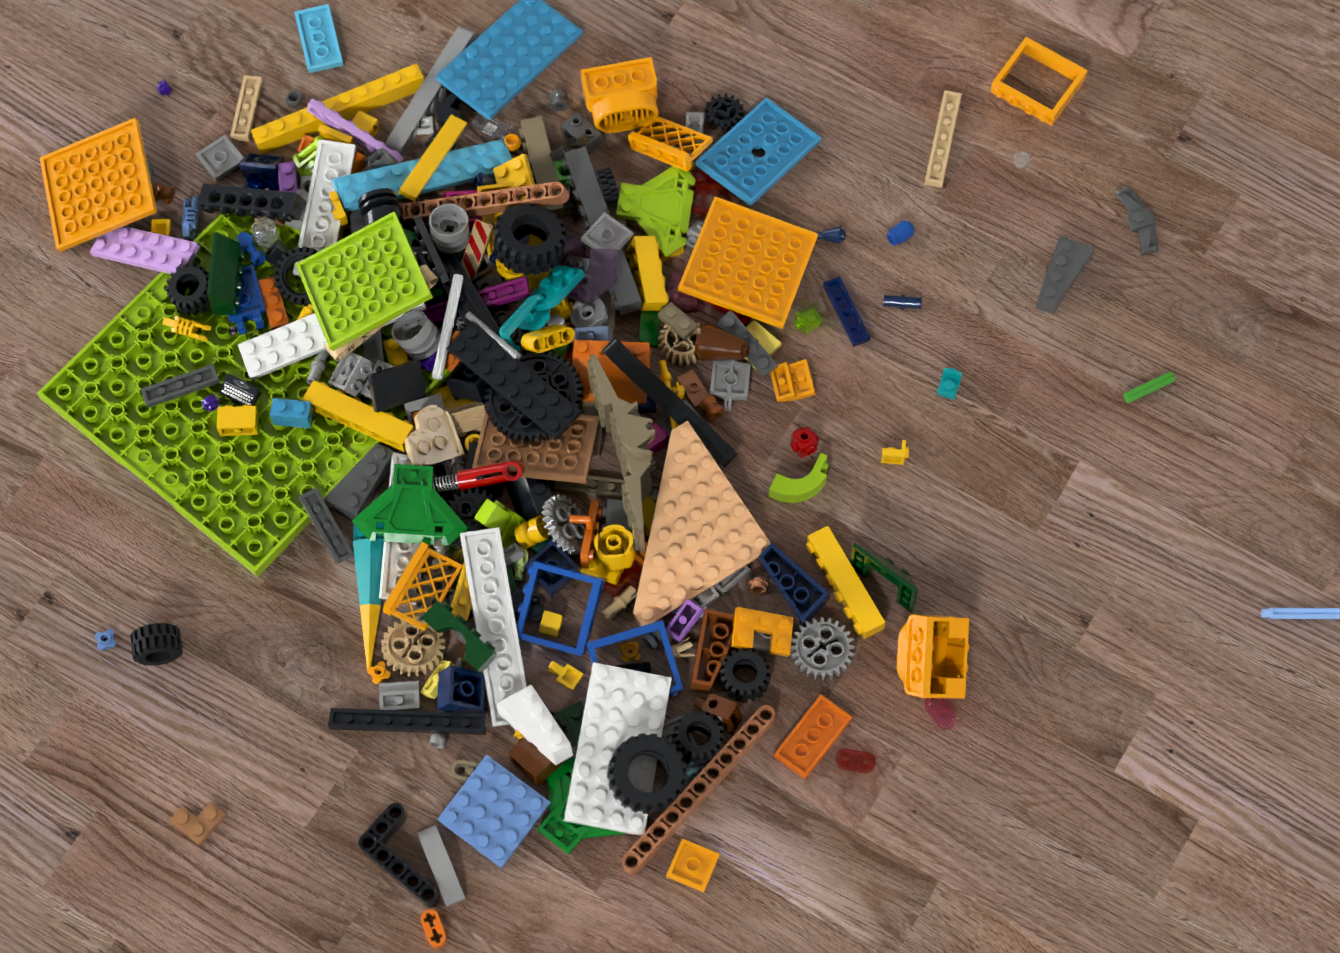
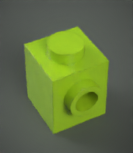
M486 499L474 518L489 529L498 527L500 529L509 513L503 510L505 506L497 500L493 503Z

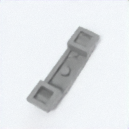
M435 825L418 832V837L446 907L465 900L437 826Z

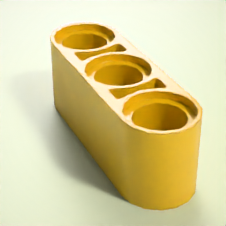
M560 324L551 325L524 334L521 339V346L523 349L535 353L545 352L571 343L574 340L575 332L571 327Z

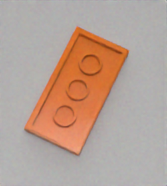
M820 694L773 754V757L806 780L853 720V717Z

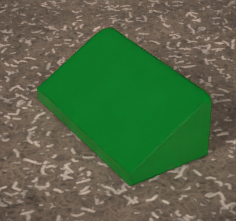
M641 311L639 342L650 343V347H658L659 312Z

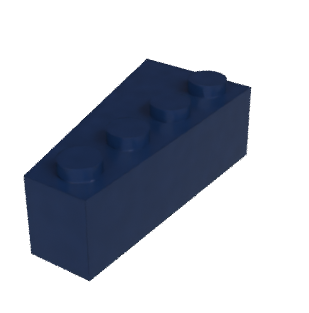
M772 542L758 556L760 564L804 627L805 621L809 622L830 600L829 592Z

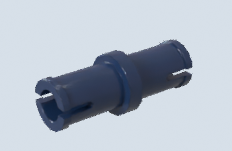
M901 294V296L884 295L883 306L900 307V309H921L922 297H906L904 294Z

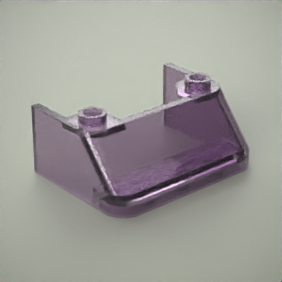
M566 237L562 259L558 262V265L564 266L568 256L589 259L588 281L581 280L567 297L582 304H592L618 280L619 250L590 249L589 258L586 256L587 245L581 241V237Z

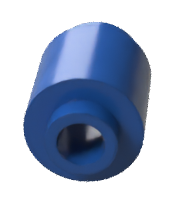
M902 220L889 230L886 237L893 246L900 245L914 235V226L911 222Z

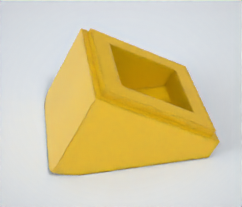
M544 610L539 633L558 638L563 623V616Z

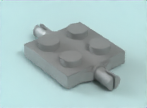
M736 360L713 361L710 395L724 400V410L727 411V404L728 411L731 410L732 400L747 401L751 364L741 363Z

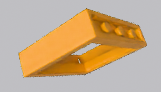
M1025 37L993 80L991 92L997 95V97L1008 101L1012 106H1017L1024 110L1025 113L1033 115L1040 119L1041 122L1044 121L1052 126L1084 83L1088 70ZM1023 53L1073 80L1053 110L1002 82Z

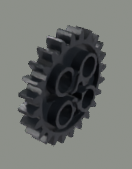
M475 488L474 493H472L471 489H467V494L460 490L459 497L453 494L454 501L447 500L451 509L458 516L472 517L473 514L475 517L486 499L493 503L495 502V500H491L493 494H489L486 497V490L479 494L478 488ZM463 503L469 506V511L466 514L460 511V505ZM462 520L468 527L465 532L476 531L479 525H483L481 522H473L472 525L471 521ZM459 536L453 542V544L456 545L458 542H460V548L462 549L461 539Z

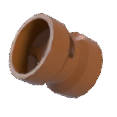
M155 182L152 186L155 201L161 200L165 204H171L175 195L174 187H165L163 184Z
M713 395L707 396L698 405L699 409L706 413V418L710 422L717 420L724 413L723 407L717 404V400Z

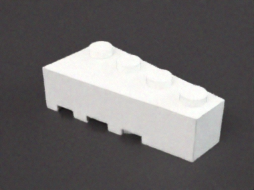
M532 685L497 703L499 716L504 720L506 719L516 731L518 730L523 734L526 740L532 742L555 765L573 756L570 742Z

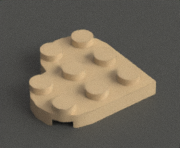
M429 405L421 409L414 417L416 430L410 433L404 441L406 453L413 465L431 466L464 455L451 416L448 411L437 407L438 405Z

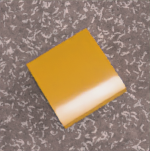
M807 359L789 365L787 362L778 364V367L770 373L777 402L793 401L816 395Z

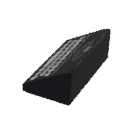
M229 373L225 376L219 394L241 405L254 406L262 395L259 388Z

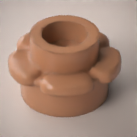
M755 577L749 582L751 592L754 594L765 593L768 582L762 577Z

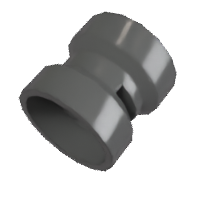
M659 630L641 635L642 640L652 650L662 641Z

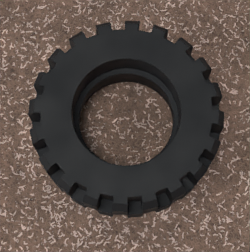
M519 204L513 206V209H507L499 216L493 238L494 254L501 264L504 263V267L509 270L511 268L514 273L519 274L520 272L526 276H529V274H534V276L540 275L541 272L546 273L550 271V268H555L558 262L561 261L566 240V230L562 220H558V216L554 212L551 213L550 209L546 207L541 208L537 204L535 206L530 204L520 206ZM521 234H531L539 237L544 242L538 245H526L519 242L515 237Z
M641 733L636 737L628 738L619 745L609 761L607 778L609 779V789L613 791L614 798L622 802L621 805L623 807H629L635 813L638 811L643 812V814L657 813L669 807L678 798L687 780V774H685L687 765L683 762L684 756L682 752L677 751L676 748L678 746L674 742L671 744L667 741L668 738L664 736L662 738L657 737L655 733L650 735ZM649 755L662 763L666 772V778L658 790L643 792L631 783L628 769L630 763L636 757Z

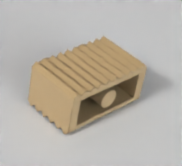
M476 401L446 410L452 418L458 437L465 436L472 430L476 432L481 431L486 412L482 402Z

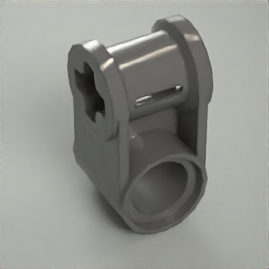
M381 148L364 158L365 168L363 171L397 164V160L388 151Z

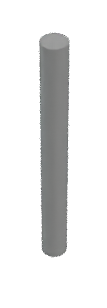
M467 312L465 317L469 321H473L496 340L515 360L521 357L519 352L472 312Z

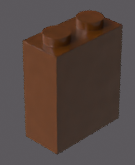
M525 738L508 752L511 763L537 786L568 760L566 759L555 765L532 742Z

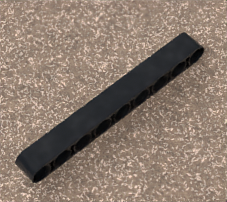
M616 337L606 345L602 352L679 426L688 421L711 456L726 468L738 453Z

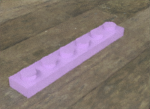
M312 98L308 103L307 111L335 130L352 136V141L373 154L377 150L384 148L398 163L403 162L404 158L399 152L392 151L384 142L372 138L367 131H362L352 121L343 119L338 112L331 111L321 101H316Z

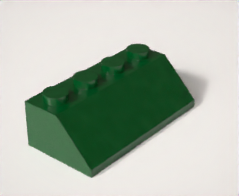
M218 232L213 233L207 297L215 316L237 315V310L241 306L239 292H242L241 277L244 276L242 261H245L246 258L245 250H242L239 242Z

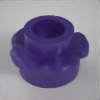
M164 79L161 82L158 81V86L156 87L162 95L166 94L169 96V93L173 91Z
M215 395L206 397L202 401L203 409L209 410V412L216 410L219 407L220 399L216 398Z

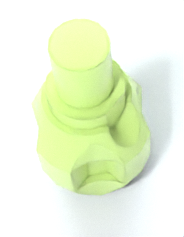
M521 546L519 547L525 556L511 564L515 572L514 579L518 581L522 580V573L525 569L524 565L529 560L527 549Z

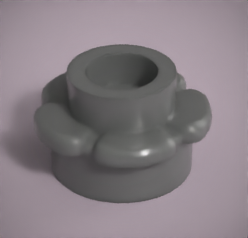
M291 91L287 94L286 103L291 108L299 107L303 103V96L297 91Z

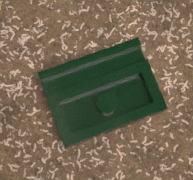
M581 701L563 708L561 711L554 712L561 730L572 743V749L578 745L584 713Z

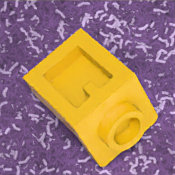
M902 440L901 449L895 447L882 448L881 463L904 465L905 458H909V447H906V440Z

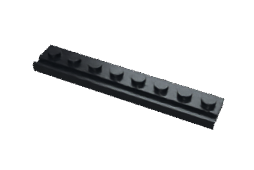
M429 228V229H427V231H428V233H429V235H430V238H431V231H430V228ZM416 235V236H415V241H416V243H417L418 246H421V243H420L419 240H421L422 237H421V236H418V237H417V235ZM436 249L449 278L448 282L442 283L440 277H438L448 297L453 275H463L457 312L465 326L467 327L471 323L465 317L467 312L470 311L498 335L499 326L455 253L446 254ZM429 263L431 268L435 267L434 263Z

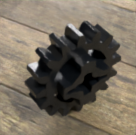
M725 93L724 97H721L720 94H718V98L712 96L711 102L707 101V107H705V119L708 120V124H714V129L721 127V131L725 127L731 130V126L734 127L737 122H740L744 115L743 104H740V100H734V95L729 98L727 93Z

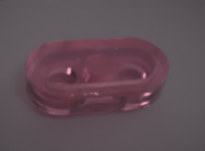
M925 698L924 708L936 725L942 730L952 729L956 723V715L944 698ZM936 700L938 704L933 705L931 701ZM943 716H948L950 720L945 721Z

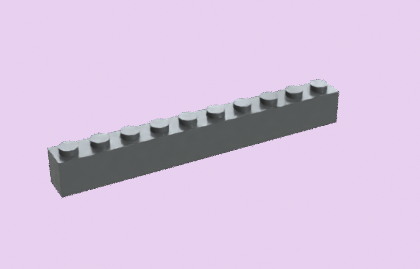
M585 147L565 152V160L562 163L565 171H569L568 180L570 186L574 185V197L581 204L579 211L581 216L586 218L584 224L586 230H588L604 212L609 216L610 213ZM621 248L610 261L598 252H595L598 263L601 262L603 264L601 272L603 278L608 279L609 283H606L609 294L613 293L614 299H612L615 310L618 309L620 315L642 309L641 298L623 249Z

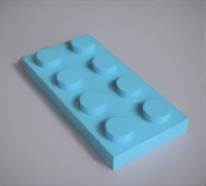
M329 4L295 11L308 72L313 73L344 66Z

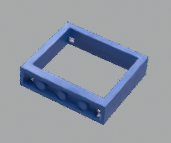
M534 561L528 569L530 578L529 582H526L524 585V601L520 602L518 613H520L519 621L516 620L518 639L584 656L587 651L586 643L590 639L605 579L543 561ZM540 569L593 584L576 647L523 633Z
M663 620L586 643L591 664L593 662L599 663L595 649L659 630L675 683L674 686L670 687L668 697L679 695V690L683 689Z

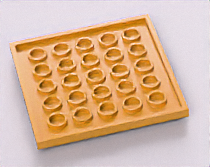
M136 118L40 157L56 249L59 252L157 213L139 121Z
M715 196L677 291L783 329L818 233Z

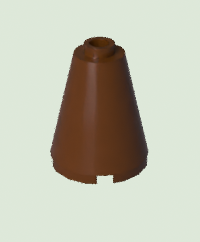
M704 324L701 327L703 329L702 334L698 333L695 343V354L699 355L697 360H743L749 355L750 346L747 341L710 324Z

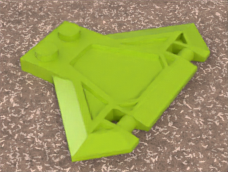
M672 166L643 185L621 182L615 218L636 221L648 236H655L656 243L659 244V250L665 257H668L686 245L687 239L682 237V233H688L694 191L689 190V186L695 185V178L689 171L687 172Z

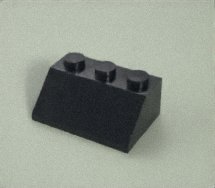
M520 477L515 481L505 482L516 514L525 519L526 522L537 516L545 517L542 514V511H544L542 506L545 505V501L553 497L547 480Z

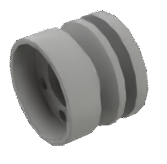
M443 204L432 211L429 216L431 240L435 248L440 252L452 254L460 252L467 247L470 241V231L466 211L455 204Z
M416 309L405 312L394 323L392 337L412 359L424 360L433 355L438 349L441 332L422 311Z

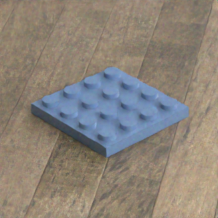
M486 755L437 820L502 869L550 806L551 802Z

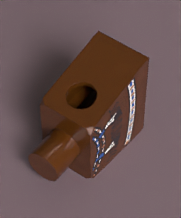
M710 693L707 699L699 696L695 701L694 707L701 711H707L706 715L708 716L710 713L713 714L714 720L718 719L720 721L719 726H722L723 730L734 735L743 719L738 703Z

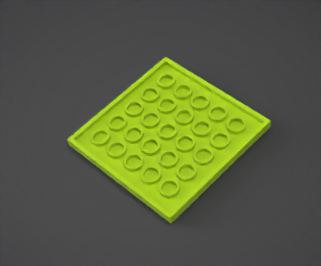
M395 211L295 264L331 351L433 298Z

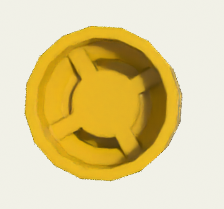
M537 516L515 527V537L521 547L526 549L551 537V535H548L549 529L544 528L547 525L542 520L544 517Z

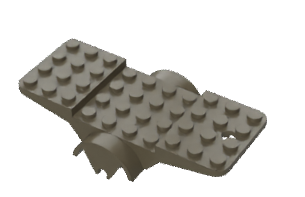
M593 354L587 360L591 393L594 395V403L599 413L601 428L605 427L606 433L611 432L613 443L616 446L618 461L620 460V468L624 478V484H621L623 508L628 518V526L633 536L635 551L639 550L640 554L645 553L642 502L649 492L653 491L650 475L657 469L655 466L656 461L651 462L654 460L652 456L654 452L648 448V444L655 439V435H653L655 429H652L653 426L648 424L652 423V419L639 416L637 401L631 404L617 397L598 358Z

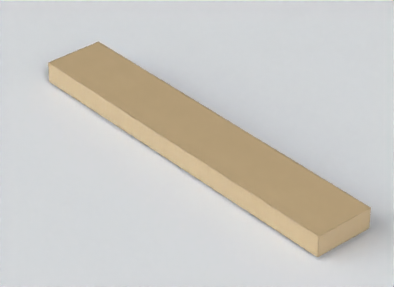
M944 90L924 185L943 187L962 93Z

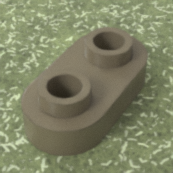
M457 760L451 766V774L456 780L466 782L480 763ZM460 768L465 769V772L463 774L458 773V770Z

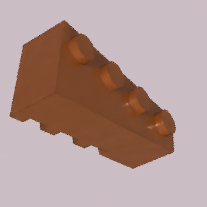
M704 609L689 690L709 694L732 643L734 614Z

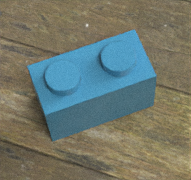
M273 398L270 411L273 425L311 429L314 415L311 402Z

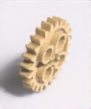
M419 616L416 617V621L422 624L425 623L424 620L419 621ZM402 619L400 624L394 621V628L388 626V633H384V639L381 641V650L384 653L383 659L387 660L388 666L393 665V671L399 668L401 675L405 671H408V676L412 672H415L416 676H418L419 671L426 674L427 668L433 671V664L438 666L439 659L443 660V653H445L443 632L438 633L430 626L427 627L426 631H423ZM411 632L416 633L415 635H408ZM430 643L431 645L425 646L423 644ZM398 646L404 647L403 649H396ZM412 657H418L419 659L413 660V659H411V658H412Z

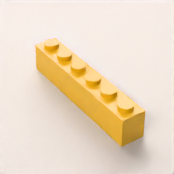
M313 380L302 398L303 401L311 402L315 412L404 453L406 451L404 441L410 433L415 431L411 422L397 419L390 412H374L372 404H364L357 397L351 398L339 389H331L324 382L318 383Z
M829 526L808 535L807 550L810 554H814L819 570L823 569L827 584L833 586L837 601L842 602L847 618H851L854 622L855 632L858 635L861 634L863 639H866L884 630L885 621Z

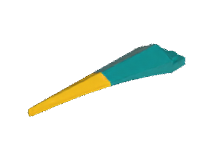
M353 523V549L368 670L372 666L382 603L379 593L384 536L376 535V541H369ZM377 523V527L384 528L385 523Z

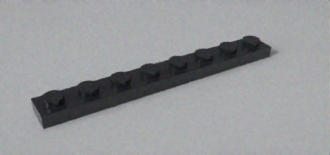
M331 708L328 728L330 730L486 735L488 715L487 713Z

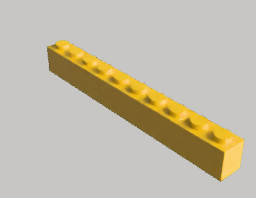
M416 63L324 100L322 103L331 111L338 112L343 119L350 120L356 116L358 111L367 113L416 93L424 81V76ZM304 108L252 129L251 133L259 153L266 154L302 139L303 135L310 136L319 132L318 129L321 124L327 127L331 126L309 113L307 108Z

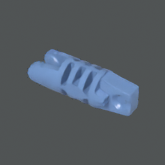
M194 196L192 203L190 199H184L182 232L183 238L187 241L195 239L198 229L200 206L197 202L199 196Z

